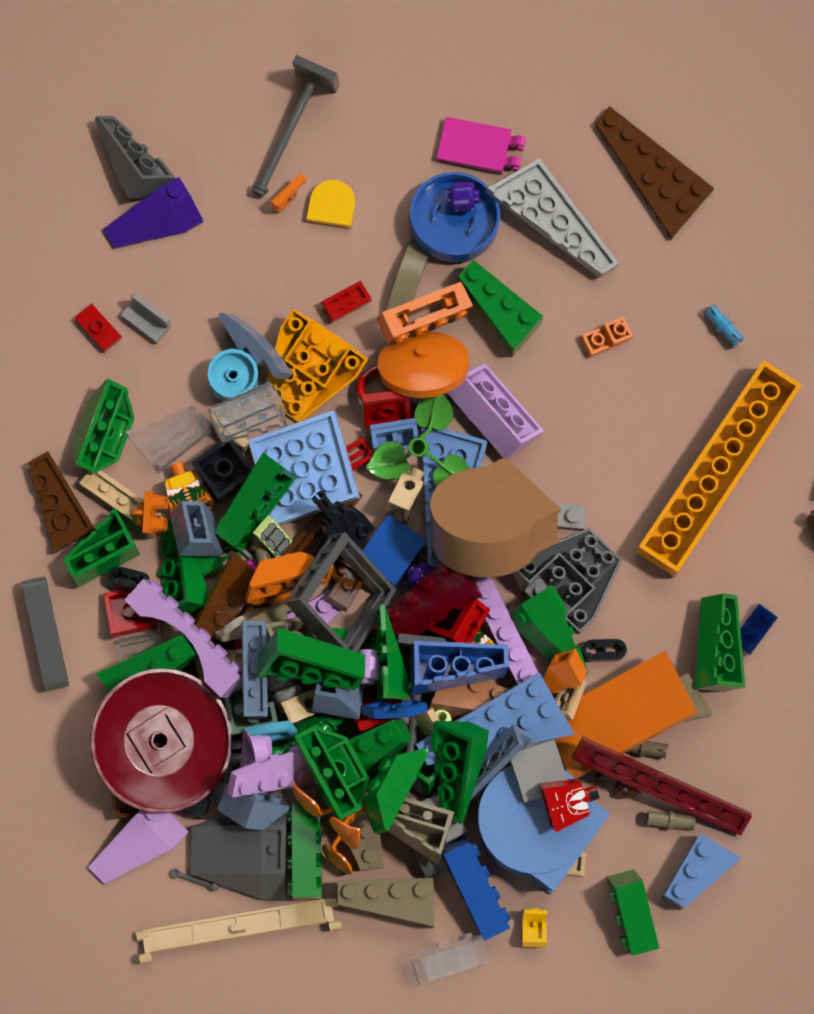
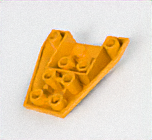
M293 308L280 327L275 350L282 357L293 375L288 379L274 378L269 369L262 398L297 422H301L353 382L369 359L353 345L322 324Z

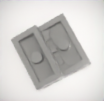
M554 739L523 748L510 760L524 803L542 797L539 787L540 783L567 780Z

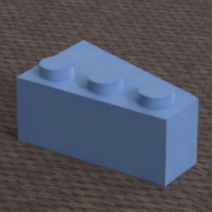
M697 835L663 893L662 898L680 909H684L741 858L704 835Z

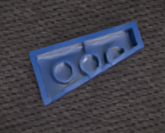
M414 641L410 650L411 695L503 678L509 668L508 645Z
M464 836L446 844L442 856L448 863L446 864L447 869L453 880L457 882V889L464 903L468 906L467 910L481 938L485 941L510 929L508 921L511 920L505 907L500 908L497 901L501 899L496 887H491L487 880L491 876L485 864L480 865L477 859L481 855L476 844H470Z

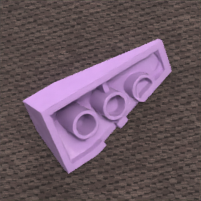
M140 810L88 868L104 884H107L140 865L169 852L189 831L170 812L154 813Z

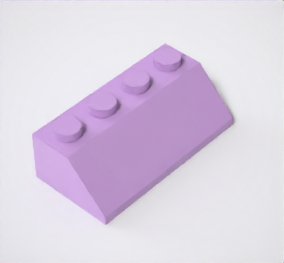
M485 363L470 370L464 382L447 393L452 401L466 414L468 420L474 423L481 431L482 436L488 439L497 453L503 458L509 459L517 455L544 432L540 425Z

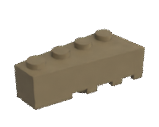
M433 878L337 880L339 907L427 927H435Z

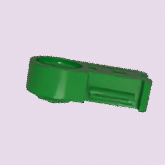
M226 546L222 548L223 554L232 550L241 557L239 550L235 547ZM228 555L223 557L198 556L196 560L202 575L205 576L220 571L221 568L224 569L225 565L222 562L229 558H227Z

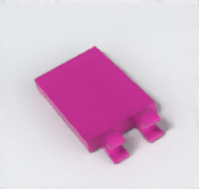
M446 117L437 161L499 174L503 173L504 168L518 171L521 158L516 156L506 157L508 147L524 150L526 137L520 135L511 136V129Z

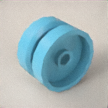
M238 349L224 350L214 356L209 364L207 375L211 392L216 399L226 405L233 406L245 404L251 400L259 386L258 369L253 358L246 352Z

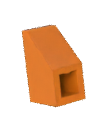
M576 649L555 654L543 679L551 694L569 687L574 689L582 684L587 670Z

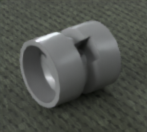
M274 675L267 676V686L269 691H274L272 697L277 708L281 702L303 694L301 686L295 684V678H288L287 681L278 680Z

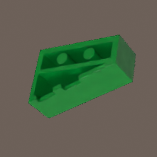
M116 508L110 512V515L101 524L99 523L94 528L95 530L86 539H83L63 559L78 588L109 572L112 568L118 567L140 555Z

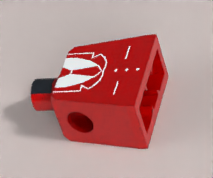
M578 779L539 784L549 825L555 832L588 817L590 811L587 803L600 799L595 785L583 789V785Z

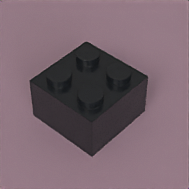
M230 436L191 462L193 469L197 471L201 480L219 505L240 491L253 469Z

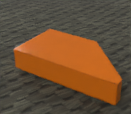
M300 173L271 201L272 209L277 214L294 200L298 194L297 190L305 184L306 177Z

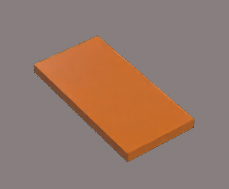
M663 651L582 695L573 720H568L566 717L574 735L555 738L554 741L567 771L577 779L594 770L572 760V755L582 736L624 754L697 715L698 711L666 651Z

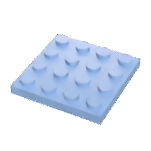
M334 410L248 440L255 464L264 452L297 477L269 515L278 525L320 512L321 510L312 501L314 495L320 499L316 494L319 491H324L334 506H336L334 504L336 501L344 504L360 498L338 417Z

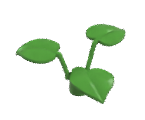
M445 395L422 398L415 410L416 423L421 427H428L424 434L420 435V438L411 440L407 454H405L403 446L393 441L385 442L377 448L367 465V469L374 475L383 479L396 480L400 479L402 473L407 474L409 472L410 465L406 460L411 455L418 458L427 456L440 466L433 474L436 487L447 477L470 469L467 462L460 456L448 455L442 463L429 453L430 445L425 438L432 431V427L436 430L445 429L453 419V409Z

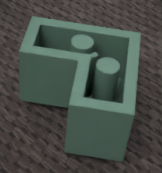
M242 684L229 698H224L233 738L241 737L244 728L278 722L274 701L268 703V716L265 719L243 717Z

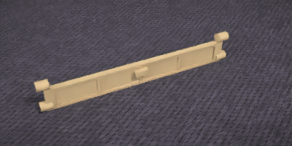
M337 897L136 932L137 941H143L145 951L144 954H139L140 964L152 962V953L329 923L330 931L342 929L341 921H334L332 909L338 907Z

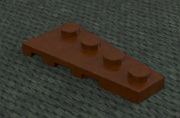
M49 451L28 462L54 552L61 551L95 530L94 526Z
M232 550L227 557L229 559L224 569L221 568L217 576L219 578L213 590L210 589L206 597L208 599L203 609H200L193 623L198 629L202 628L210 634V641L212 643L216 641L214 633L230 623L247 604L245 597L250 581L255 573V570Z

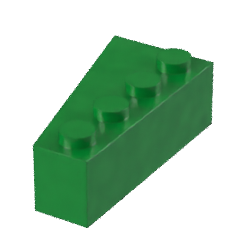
M725 593L703 597L700 603L694 689L724 692L746 688L737 595Z
M397 719L349 739V742L367 775H370L378 769L380 762L384 758L396 755L412 742L404 719Z
M316 802V803L319 805L320 809H321V803H320V802ZM292 803V809L287 811V823H292V833H288V847H292V856H288V871H292V880H288V895H292L293 900L322 899L321 815L316 818L304 810L299 803Z

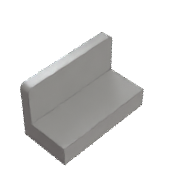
M133 293L131 295L132 302L121 314V317L158 344L171 328L170 320Z

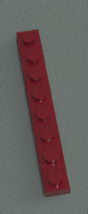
M582 736L572 755V760L740 836L752 817L751 812L584 736Z

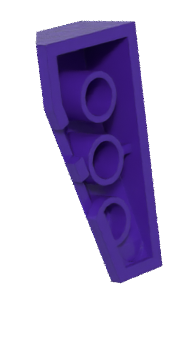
M177 177L158 188L110 223L103 231L114 249L139 244L156 238L157 240L168 235L184 234L204 221L190 193L181 179Z

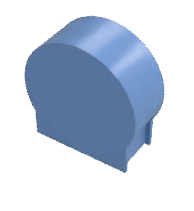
M509 766L492 779L482 795L477 811V831L485 852L499 867L512 874L530 878L552 894L610 813L594 801L587 803L590 811L588 817L555 832L549 825L542 797L524 803L512 766ZM565 770L567 779H575L569 772Z

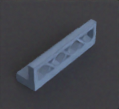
M242 621L243 717L265 719L268 716L267 676L266 678L257 677L258 655L267 643L266 621Z
M512 725L486 751L470 801L510 763V760L521 749L525 748L532 741L530 733Z

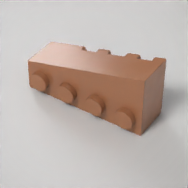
M489 681L437 690L430 708H433L435 712L437 710L447 711L451 716V721H455L508 689Z

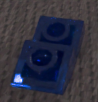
M760 603L740 628L742 649L750 655L778 618Z

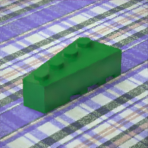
M472 260L458 276V283L462 281L472 304L479 310L484 320L495 331L496 336L504 343L508 352L513 357L542 324L543 315L475 260Z
M263 452L226 514L217 523L215 533L243 552L253 538L255 529L271 514L297 477Z
M277 628L258 655L257 677L266 678L267 675L278 676V680L287 681L288 678L302 679L304 684L323 682L326 687L355 690L365 678V654Z
M180 635L96 673V675L109 692L122 680L142 671L151 669L181 671L199 655L185 635Z

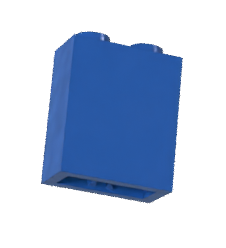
M388 514L362 552L396 589L426 546L427 540Z

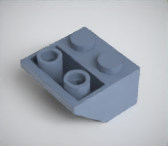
M181 501L170 514L179 556H221L223 553L219 536L215 533L217 527L213 512L202 501Z
M317 682L312 711L359 720L365 685L359 684L355 690L326 687L323 682Z
M226 783L217 808L219 812L244 828L264 830L285 814L290 806L282 802V797L268 792L232 798L227 793L229 784Z

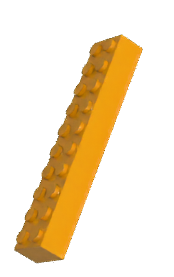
M762 361L636 551L638 554L673 577H676L800 390L802 384L768 362Z

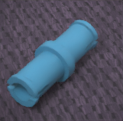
M715 304L710 306L711 311L707 309L704 315L716 326V331L719 334L722 333L733 347L738 346L737 340L741 343L745 339L744 336L732 325L733 321L730 318L727 319Z

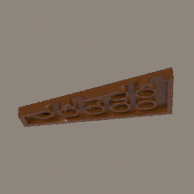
M609 106L595 122V126L608 146L612 148L618 157V161L624 166L630 179L646 203L650 205L656 214V218L660 224L662 223L672 240L714 191V187Z

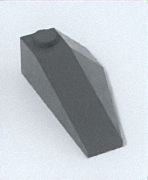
M96 116L95 121L118 183L129 198H146L158 188L175 179L166 164L159 157L154 159L147 152L149 148L145 144L136 142L132 138L133 133L114 116Z

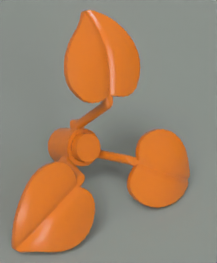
M295 781L292 782L295 798L304 810L316 818L319 815L323 816L332 812L329 808L325 810L320 809L319 805L296 786ZM364 804L360 811L343 820L332 816L329 822L332 828L339 834L331 847L327 844L322 845L326 858L334 866L349 875L353 873L352 867L347 859L337 852L336 846L340 839H342L354 850L359 847L360 828L352 827L350 824L364 811Z

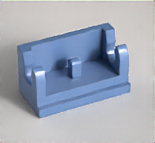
M416 418L370 425L374 453L380 445L389 441L399 443L403 446L404 450H407L411 440L419 438Z

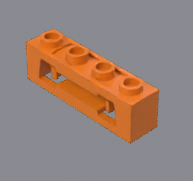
M461 281L384 311L376 320L387 344L393 341L398 344L409 338L408 335L413 333L418 336L427 332L431 326L435 325L436 328L447 324L451 318H455V320L464 318L468 315L467 311L473 305ZM444 299L440 303L441 310L416 319L406 326L410 322L407 316L433 307L440 300Z

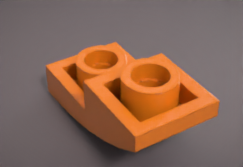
M624 317L605 323L601 328L580 336V340L589 358L633 338Z

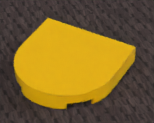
M327 180L317 185L310 197L307 221L351 228L355 210V196L352 189L339 180Z

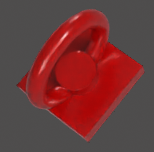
M378 365L369 367L361 373L356 383V393L363 403L365 429H369L370 425L410 419L409 397L393 391L366 393L365 384L370 377L378 374Z

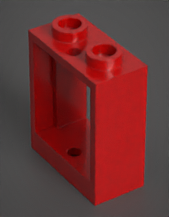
M471 598L466 601L467 606L461 611L450 632L441 629L446 618L441 622L439 620L432 622L430 628L425 632L432 637L446 638V642L472 643L490 609L478 599Z

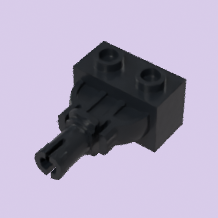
M324 491L316 493L320 499L315 495L313 496V503L317 505L321 510V514L326 518L319 517V521L322 523V532L317 537L323 544L330 535L345 532L359 546L375 530V527L368 518L352 505L347 507L343 506L341 502L336 501L334 502L336 506H334ZM340 555L338 556L340 560H344Z

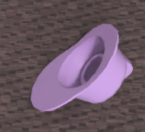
M243 731L241 768L257 761L259 763L267 761L269 756H272L271 738L267 735H250L248 731Z

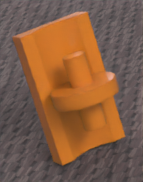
M144 491V502H137V510L130 511V516L137 518L136 525L143 526L142 532L148 534L149 537H156V533L167 531V519L165 517H157V510H167L169 499L163 495H156L152 491Z

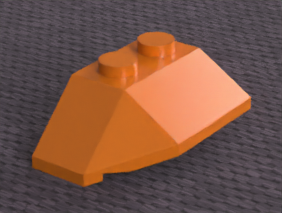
M297 552L260 561L250 581L245 597L246 602L261 606L288 598L315 557L304 552ZM333 565L320 584L324 585L330 581L334 568Z

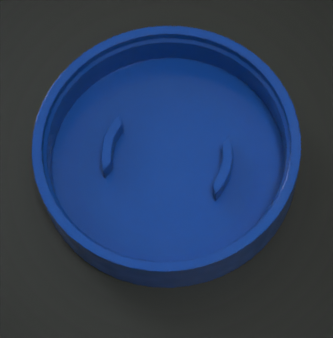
M461 172L442 173L425 181L413 196L409 214V226L412 236L421 249L432 257L447 262H464L483 254L496 238L501 215L498 201L485 192L489 186L482 180ZM472 182L475 185V190H480V203H476L473 211H453L451 206L447 205V189L451 188L453 183Z

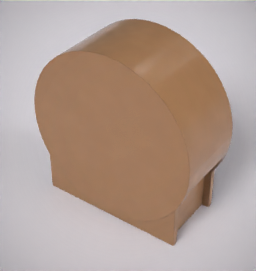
M505 457L486 467L471 468L457 472L447 477L436 487L430 502L431 546L433 552L443 564L459 573L474 577H498L511 574L529 564L538 552L560 542V539L557 537L558 513L561 512V508Z

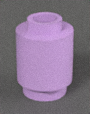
M369 649L359 650V653L365 654V678L360 684L373 685L374 681L379 680L380 661L378 651Z

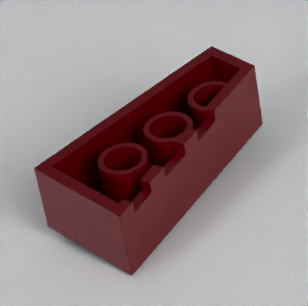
M440 562L435 569L423 577L417 585L391 606L387 613L393 631L397 636H399V633L419 635L429 629L432 622L436 620L441 622L447 618V613L457 608L460 610L467 606L466 601L471 598L476 600L483 595L472 576L454 571Z

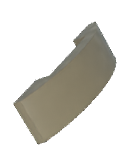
M410 240L386 311L414 300L423 270L429 258V254L422 250L415 241Z

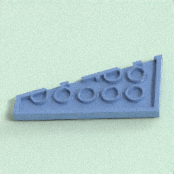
M421 427L422 434L425 433L428 427ZM433 427L432 431L425 438L430 445L429 453L442 463L448 455L453 454L463 458L470 469L481 467L488 443L484 439L448 429L436 430ZM426 456L423 458L427 557L428 564L436 568L441 561L437 558L431 546L430 502L432 494L436 489L433 474L440 466Z
M539 672L455 720L471 722L489 730L486 751L512 725L531 734L532 741L529 744L574 735ZM432 734L416 743L419 750L425 748L429 750L425 759L427 765L437 763L435 751H432L431 747Z

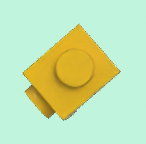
M538 908L523 910L522 947H546L547 910H540Z

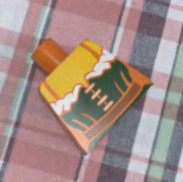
M177 462L170 466L173 477L165 480L170 513L181 501H202L208 508L215 506L210 493L196 470L186 472L183 462Z

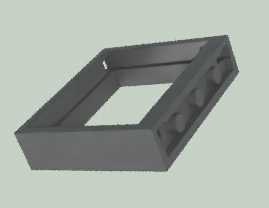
M341 532L328 537L285 601V604L318 640L359 653L360 646L370 636L372 627L377 623V606L385 605L387 607L391 603L390 600L396 589L345 532ZM339 555L374 593L344 641L308 603Z

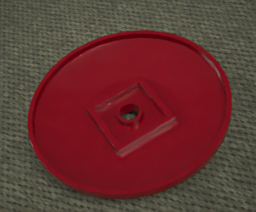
M151 669L136 673L112 688L104 697L95 713L90 732V750L93 764L106 788L127 805L154 813L183 810L205 798L217 786L227 769L232 750V733L228 714L213 690L204 682L188 673L172 669ZM157 734H162L165 737V744L160 748L156 747L153 743L154 736Z

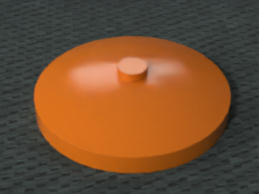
M427 331L418 336L413 333L408 335L409 338L398 344L395 341L388 343L378 357V374L382 383L397 394L413 398H429L446 394L461 385L470 370V358L466 347L450 335Z

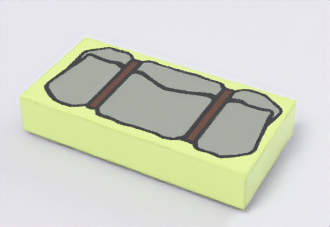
M267 516L253 532L275 558L282 556L293 543L270 516Z

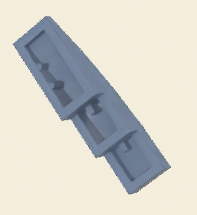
M221 312L218 315L238 350L250 353L257 365L268 366L274 378L288 379L293 375L279 353L253 327L233 314Z

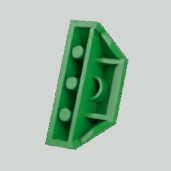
M106 379L88 400L72 442L75 465L92 473H97L119 461L135 419L128 397V388L110 379Z
M316 725L295 735L294 739L303 764L327 807L339 820H343L360 811L370 778L348 738Z
M426 748L384 758L380 762L376 778L368 785L367 789L369 791L365 797L364 806L372 831L375 834H381L390 830L429 753V750Z

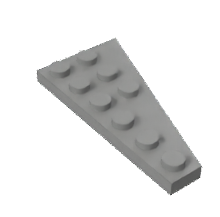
M540 158L493 184L485 191L599 278L619 265L618 261Z

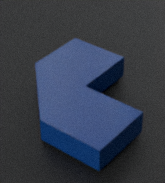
M415 699L394 705L384 701H377L361 707L362 715L373 719L406 718L428 712L427 704Z

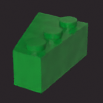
M634 869L607 876L610 886V898L612 904H615L617 911L615 913L616 922L623 932V935L620 936L623 949H628L632 956L660 949L641 877Z

